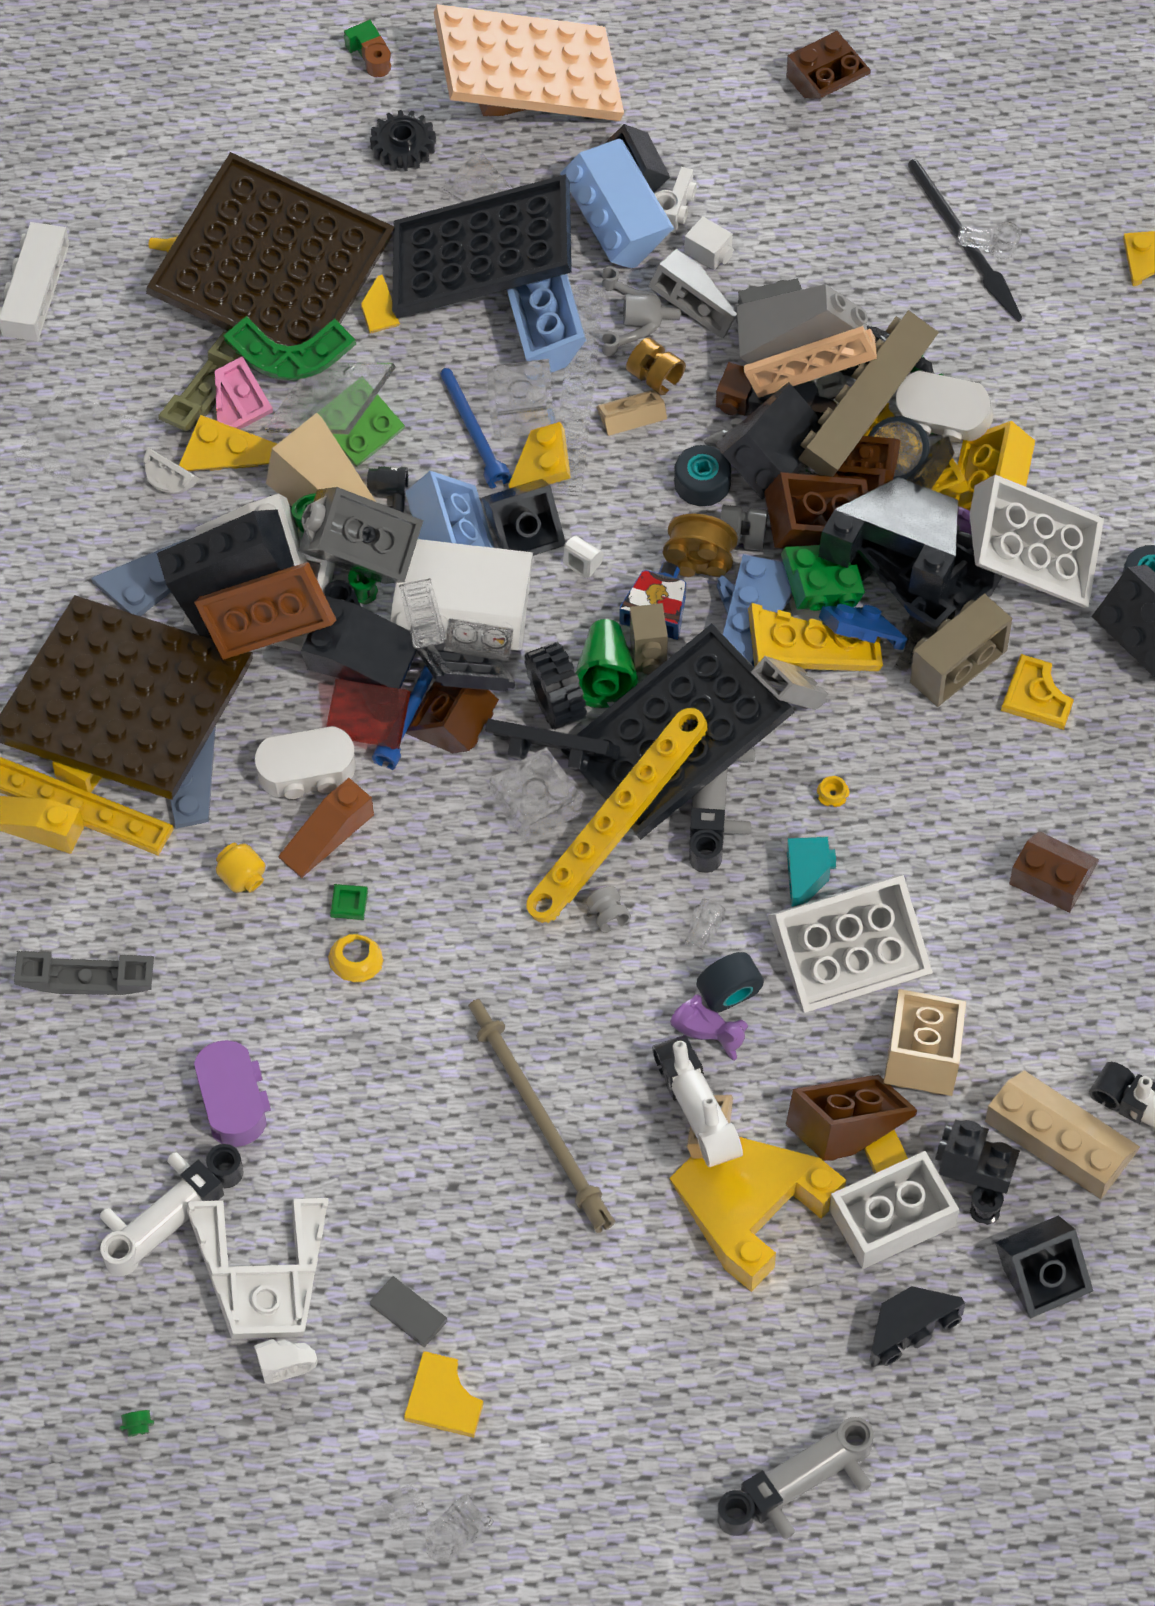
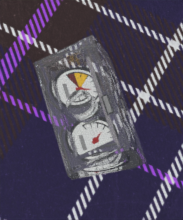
M449 618L444 651L509 661L512 652L514 629Z

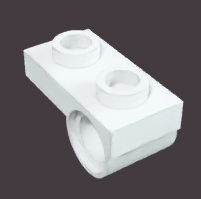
M681 167L673 191L661 190L654 194L673 225L674 229L671 232L676 233L679 223L685 224L688 215L686 203L688 200L693 201L696 194L697 183L693 182V169Z

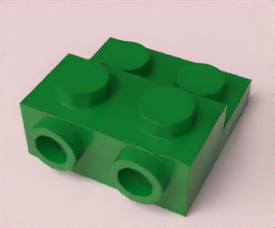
M820 545L794 546L783 549L781 556L797 610L810 609L811 611H819L822 609V606H837L838 604L854 607L865 594L857 565H850L849 568L818 557Z

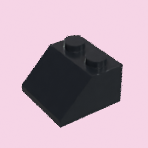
M623 124L605 143L616 139L623 140L653 193H655L670 178V175L648 132Z
M543 479L482 497L487 520L499 549L533 552L534 556L565 546L566 541L550 484Z
M1059 1215L995 1242L1003 1270L1030 1319L1094 1291L1076 1229Z

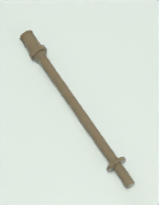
M473 1000L468 1007L481 1027V1030L476 1035L478 1041L483 1043L489 1041L576 1189L575 1203L577 1207L583 1208L596 1233L603 1231L601 1226L605 1230L611 1228L615 1224V1219L611 1216L601 1199L602 1192L600 1188L588 1184L502 1038L501 1033L505 1030L504 1022L499 1020L492 1021L481 1000Z

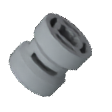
M614 886L600 888L593 892L586 900L590 912L598 916L597 924L603 933L611 931L607 924L610 920L617 919L622 927L631 919V914L627 907L620 903L621 896Z

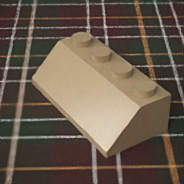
M1025 1070L1008 1080L988 1105L985 1119L987 1124L1099 1199L1104 1197L1140 1149V1146Z

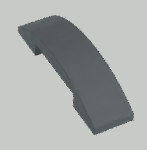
M17 951L14 984L55 994H134L152 990L154 956L120 955L119 961L59 959L52 958L51 952Z

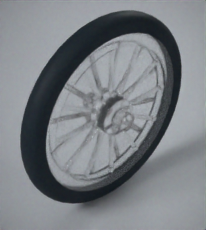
M902 416L890 417L876 424L868 434V436L901 440L893 480L898 477L909 480L916 476L925 466L929 456V439L923 427L916 421Z

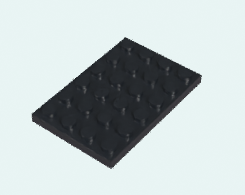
M566 174L394 220L392 311L396 318L572 273L570 182Z
M712 623L577 734V736L608 741L620 747L617 760L591 756L587 771H579L600 796L607 801L677 713L683 709L694 708L699 710L705 717L708 729L705 732L706 735L694 746L692 753L630 828L640 840L795 713L788 702L779 700L751 673L754 669L751 663ZM696 719L687 720L686 723L684 722V726L682 725L681 730L684 732L693 731L697 727L698 721ZM561 750L569 760L570 751Z

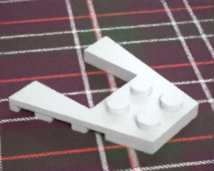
M328 1198L293 1199L292 1201L297 1265L228 1267L223 1200L188 1201L187 1213L231 1339L303 1337L329 1202Z

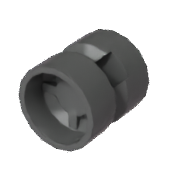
M723 504L720 520L729 524L736 531L738 536L736 547L739 544H743L745 549L763 551L768 510L750 508L747 512H743L740 506ZM743 521L751 522L749 535H741Z

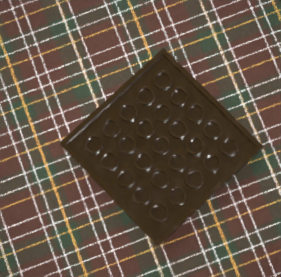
M230 152L147 285L146 294L227 331L247 316L275 343L286 346L300 345L314 337L333 319H336L340 324L342 323L393 236L395 226Z
M74 595L0 713V743L173 800L246 674L253 659V652L249 651L223 660L213 639Z

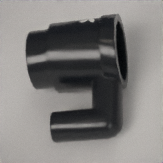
M379 466L378 469L369 468L367 488L370 493L377 494L380 497H393L392 506L388 507L404 513L405 498H407L405 487L408 488L409 482L408 467Z

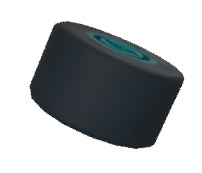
M695 445L685 449L678 456L674 466L676 492L681 499L695 506H711L719 503L728 495L731 487V463L718 448L713 446Z
M736 952L718 959L709 965L697 978L696 986L710 1010L719 1013L755 996L763 987L764 978L749 954L746 952Z

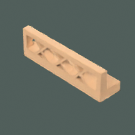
M861 326L744 365V373L756 395L760 398L777 392L788 382L792 386H796L877 359L875 336L871 329L865 330Z

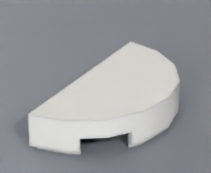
M147 447L143 458L147 475L146 479L155 489L167 494H181L191 489L200 479Z

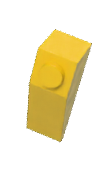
M0 796V831L69 854L72 853L85 827L79 808L51 799Z

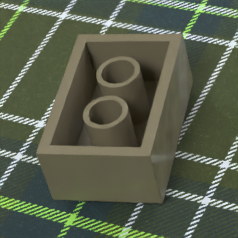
M983 594L976 601L970 600L961 609L960 614L952 620H945L934 635L929 639L923 638L916 644L913 649L914 655L910 683L936 707H939L1007 651L1013 618L986 594Z

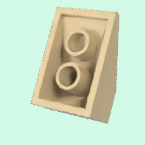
M898 989L885 1068V1084L927 1091L932 1094L953 1095L960 1064L966 1001Z

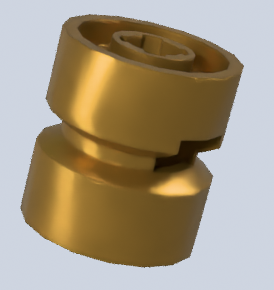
M651 337L643 339L634 348L626 364L628 372L641 381L646 380V384L660 395H665L669 391V389L662 385L664 379L676 385L682 378L686 363L672 352L665 353V348Z

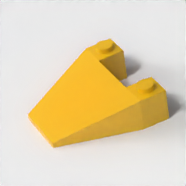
M739 1137L743 1150L742 1157L712 1167H708L703 1158L690 1157L669 1180L723 1268L752 1292L775 1268L776 1252L755 1234L792 1196L822 1219L829 1212L831 1194L845 1188L846 1179L819 1157Z

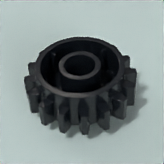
M398 110V116L395 117L391 113H386L387 120L378 119L377 127L371 128L370 146L373 150V157L375 159L380 158L382 166L388 164L392 166L394 171L397 168H403L404 171H408L410 167L418 169L422 161H430L429 154L435 153L436 132L433 131L432 122L426 123L424 115L415 118L414 111L412 110L408 115H404L402 110Z

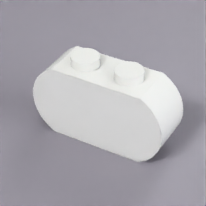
M916 371L908 375L897 390L896 403L901 416L919 423L927 436L930 433L942 435L944 439L951 442H960L961 439L973 441L984 435L991 426L993 420L992 404L986 389L980 383ZM906 424L913 432L919 434L913 426Z
M334 726L266 738L259 745L255 754L257 777L261 787L270 795L278 798L285 796L288 799H297L302 797L304 793L313 791L330 793L347 778L351 779L356 769L354 745L351 738L346 732Z

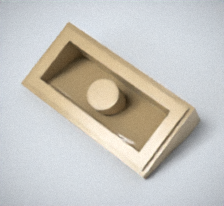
M655 390L596 407L608 436L667 419L664 400Z

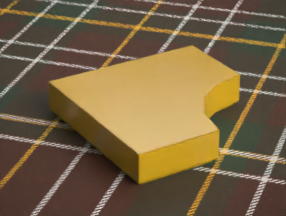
M1021 654L1001 711L1064 730L1074 699L1063 694L1055 686L1051 676L1052 663Z
M423 1351L404 1415V1421L474 1438L484 1405L483 1400L470 1395L461 1385L458 1377V1359Z

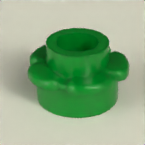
M150 1410L135 1411L121 1415L122 1426L119 1429L121 1431L127 1430L128 1437L150 1433L149 1426L154 1425V1420H151Z

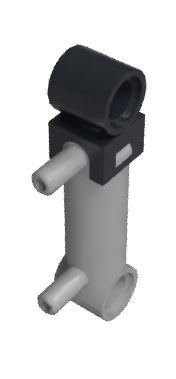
M750 749L737 761L754 762L755 750ZM728 768L692 798L689 861L691 866L698 872H713L721 865L724 833L747 835L751 833L750 821L725 820ZM710 850L712 851V853L702 854L699 851Z
M860 1417L845 1419L836 1431L766 1474L762 1470L741 1484V1491L732 1490L725 1493L718 1503L717 1522L719 1527L731 1536H740L751 1529L755 1515L760 1523L770 1519L782 1538L788 1539L795 1533V1529L782 1512V1508L800 1495L845 1469L859 1491L867 1490L871 1486V1481L857 1462L865 1460L872 1450L874 1431L871 1424ZM850 1435H857L864 1442L861 1445L853 1446L846 1441V1438ZM732 1508H739L745 1513V1516L741 1519H732L726 1512Z

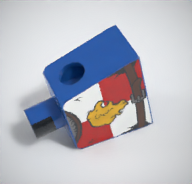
M664 562L660 567L659 573L649 570L642 571L620 606L619 624L630 627V607L663 603L668 638L678 640L686 600V582L677 578L680 572L678 566L673 563Z

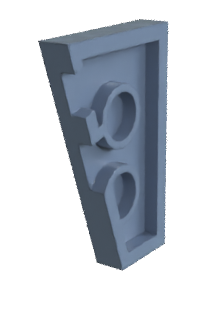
M184 539L91 578L92 583L123 611L142 616L171 593L165 583L157 553L186 540Z

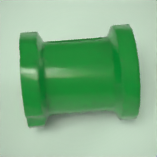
M350 570L348 583L352 586L359 603L364 605L372 603L378 593V588L375 585L377 581Z

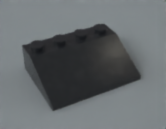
M278 509L252 511L157 553L167 587L197 633L210 639L212 637L194 603L199 597L295 566Z

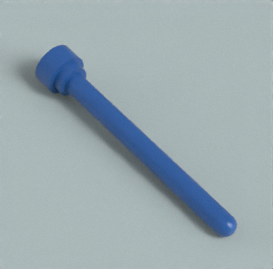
M449 368L442 369L440 373L441 378L485 464L483 476L491 489L497 487L494 482L502 480L503 485L509 483L512 476L507 465L496 460L452 370Z
M426 665L388 740L377 745L372 755V760L375 764L383 766V762L386 761L389 762L386 768L391 770L396 768L401 758V748L399 745L433 679Z

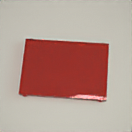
M335 679L326 727L334 726L343 730L355 742L390 747L392 750L400 749L411 691L404 688L395 689Z

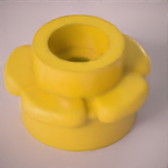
M838 776L826 777L817 787L818 800L825 806H842L845 804L846 798L850 793L845 781ZM835 791L836 794L831 795L830 792Z

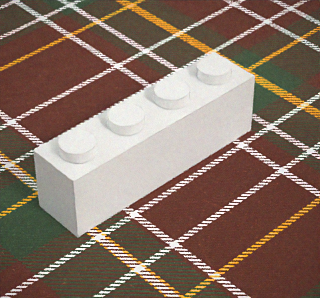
M30 222L27 234H22L20 241L21 252L19 258H15L13 261V277L11 282H7L5 285V301L3 307L0 306L2 336L39 341L69 247L66 227Z

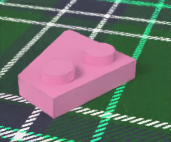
M243 356L215 370L217 421L237 429H242L273 413L272 406Z

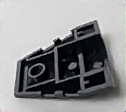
M957 526L956 556L951 581L939 603L908 592L912 567L917 559L865 539L858 550L860 556L906 611L935 631L945 620H952L960 614L961 609L970 600L976 601L983 594L990 597L1002 578V575L975 565L972 535L959 531L960 526Z

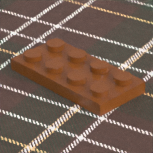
M309 562L201 596L194 602L223 660L331 626L336 621Z

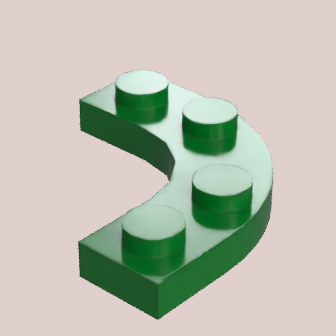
M247 316L223 335L224 341L240 357L243 356L245 362L250 367L266 376L281 380H299L317 375L332 366L356 345V339L336 319H333L308 341L293 346L275 343Z

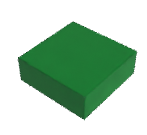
M334 884L330 912L331 918L364 920L368 887Z

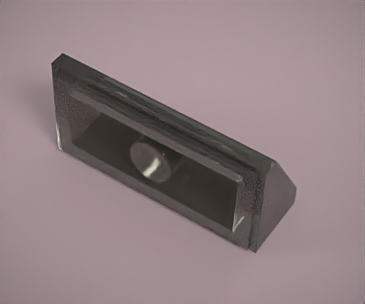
M944 437L930 446L927 460L907 481L928 489L933 488L955 454L949 437Z

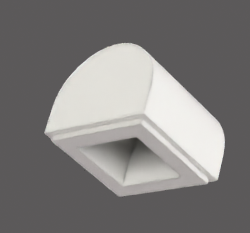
M573 536L564 546L563 565L587 579L601 565L604 553L578 536Z

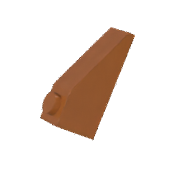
M347 778L323 799L280 853L279 859L300 878H303L374 816L372 797L353 780Z

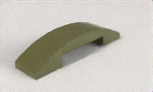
M223 331L207 352L208 361L181 396L174 394L158 415L159 420L183 431H188L196 426L200 415L206 417L216 404L215 370L240 358L224 341L223 335L226 332Z

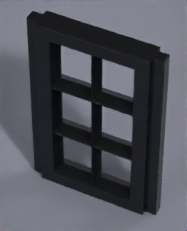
M422 639V642L419 644L417 653L435 681L440 682L442 686L508 691V688L515 689V681L494 651L488 650L491 648L468 644L458 645L460 643L452 644L451 642Z

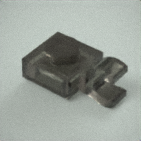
M909 615L901 630L907 641L894 667L907 672L909 665L913 663V649L916 644L923 638L929 639L937 631Z

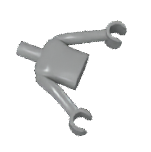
M607 266L603 269L602 277L605 279L602 281V287L607 291L616 289L625 294L623 325L641 327L621 336L612 331L605 332L602 337V342L605 343L602 347L604 355L613 356L617 352L618 347L652 334L661 325L662 319L680 320L681 309L662 307L656 293L636 290L618 281L619 271L615 267Z

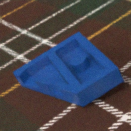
M845 604L822 606L818 617L835 634L855 637L871 643H875L877 636L886 638L893 645V648L903 650L907 638L881 615V611L871 605H863V607H850Z

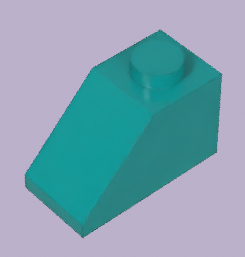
M828 837L788 838L787 864L791 907L809 902L829 881L830 869H836L835 849H829Z

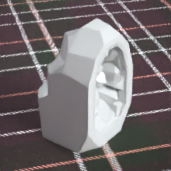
M271 1339L254 1345L265 1384H273L308 1373L316 1368L318 1362L315 1350L306 1343H292L285 1339L280 1341Z

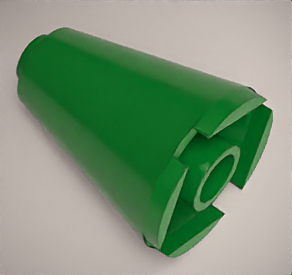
M600 619L590 626L575 671L579 678V685L583 690L584 695L582 696L586 705L592 708H609L610 706L607 702H617L638 684V676L622 628L618 622L611 619Z

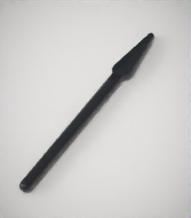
M916 159L910 160L908 168L982 274L984 287L1016 321L1020 322L1022 316L1004 276L992 269L919 161Z

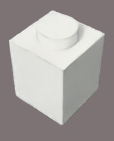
M702 216L685 235L684 253L715 270L720 263L726 264L732 257L734 251L732 248L733 234Z

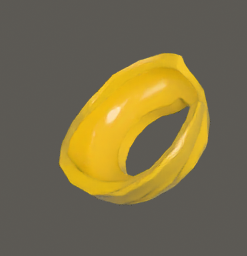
M348 934L337 940L331 947L328 955L329 965L334 973L343 980L352 982H365L373 978L382 969L383 956L379 945L371 938L359 934ZM355 939L369 944V954L365 960L360 962H351L343 955L344 947Z

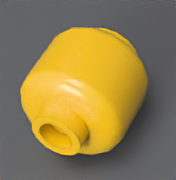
M234 842L218 854L216 858L218 862L216 873L233 892L239 893L247 890L250 893L263 883L264 878L262 875L266 864L250 845L246 843L238 845Z

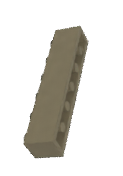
M910 310L906 312L902 319L897 316L893 319L885 331L889 334V337L885 342L880 338L876 342L877 359L871 360L868 365L866 363L859 365L851 376L856 380L852 387L844 385L834 399L839 403L835 410L828 407L817 422L822 426L817 434L811 430L800 445L805 450L799 457V460L819 475L829 477L835 475L939 332Z

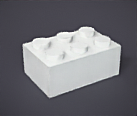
M926 1151L832 1193L829 1209L862 1270L956 1227L959 1214L957 1204Z

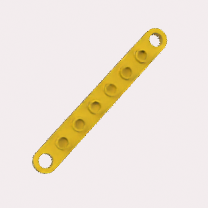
M687 708L676 714L529 895L526 906L533 919L541 923H550L551 920L554 921L560 915V912L567 903L573 900L692 753L694 746L706 735L705 732L708 729L706 719L699 710ZM696 719L698 721V725L693 731L684 732L681 730L682 725L684 726V722L686 723L687 720ZM546 898L552 900V905L547 911H536L538 901H542L541 899L545 900Z

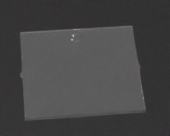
M335 362L328 369L317 375L299 379L267 423L265 430L267 433H292L314 414L318 413L332 434H349L396 366L394 363Z

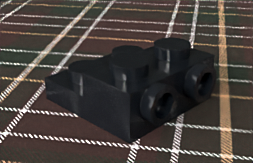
M955 1119L953 1126L948 1124L945 1126L935 1160L941 1161L939 1175L1007 1194L1020 1150L1014 1149L1003 1142L992 1143L986 1141L989 1129L981 1127L977 1122Z

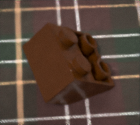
M838 30L787 55L786 77L804 98L821 99L871 73V69Z

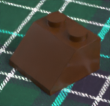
M434 681L418 707L405 734L452 754L470 751L477 744L478 736L484 725L487 724L488 718L491 719L493 717V710L499 699L490 690L442 686L440 682Z
M1038 831L1027 840L1015 861L1009 884L1070 913L1097 866L1099 859Z

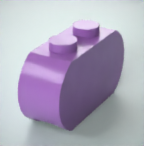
M229 1040L213 1042L203 1048L194 1061L213 1138L221 1144H229L234 1147L244 1146L255 1141L263 1133L267 1124L265 1112L271 1111L266 1090L259 1092L257 1082L263 1080L258 1060L251 1062L248 1049L240 1043Z

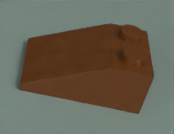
M781 472L764 491L774 547L820 545L822 530L834 510L868 493L866 480Z
M878 1074L793 1089L786 1126L823 1161H834L838 1158L853 1156L915 1117L917 1109L890 1084H885L884 1079Z

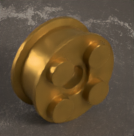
M695 513L679 515L670 521L668 525L670 539L664 544L663 556L667 562L678 566L680 569L679 575L692 577L697 573L721 577L722 575L725 576L732 568L733 557L730 551L736 547L738 536L729 524L716 517Z

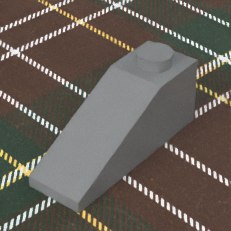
M675 249L658 265L648 285L649 288L721 338H724L737 316V313L702 266L678 249Z

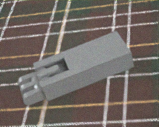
M764 656L751 671L781 701L813 710L818 709L827 702L826 697L829 694L822 687L816 686L818 683L813 678L806 676L808 673L802 667ZM772 685L779 686L785 689L783 691L776 690Z

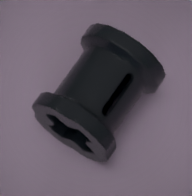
M977 1186L972 1194L970 1208L972 1218L977 1223H984L986 1225L995 1223L1000 1217L1001 1207L1004 1202L1003 1193Z

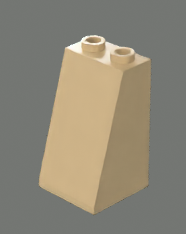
M318 413L314 414L272 448L266 484L277 494L279 493L286 497L292 507L303 496L316 493L318 489L339 487L375 501Z

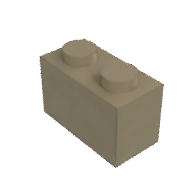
M663 603L630 607V644L636 672H643L649 675L667 660L668 636Z

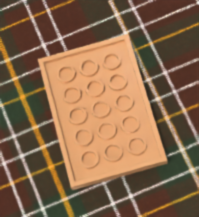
M436 5L434 19L450 100L621 121L624 110L605 27Z

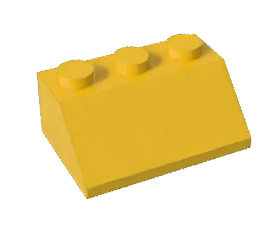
M1013 421L989 428L984 435L976 440H963L958 467L967 481L969 490L954 498L958 500V506L970 511L975 485L993 475H998L1026 487L1035 440Z

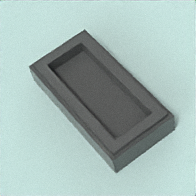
M394 1276L370 1300V1306L424 1348L448 1322L446 1316Z

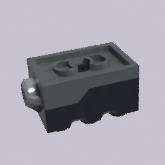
M339 487L318 489L313 503L306 507L302 516V525L305 530L298 551L317 559L329 561L343 569L363 574L364 577L383 584L405 582L424 520Z

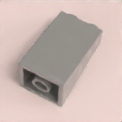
M826 284L737 306L740 358L750 364L861 326L867 330L868 317L866 311Z

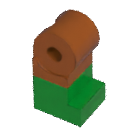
M370 19L344 30L346 48L350 53L358 50L365 61L366 71L369 75L383 77L389 74L391 71V52Z

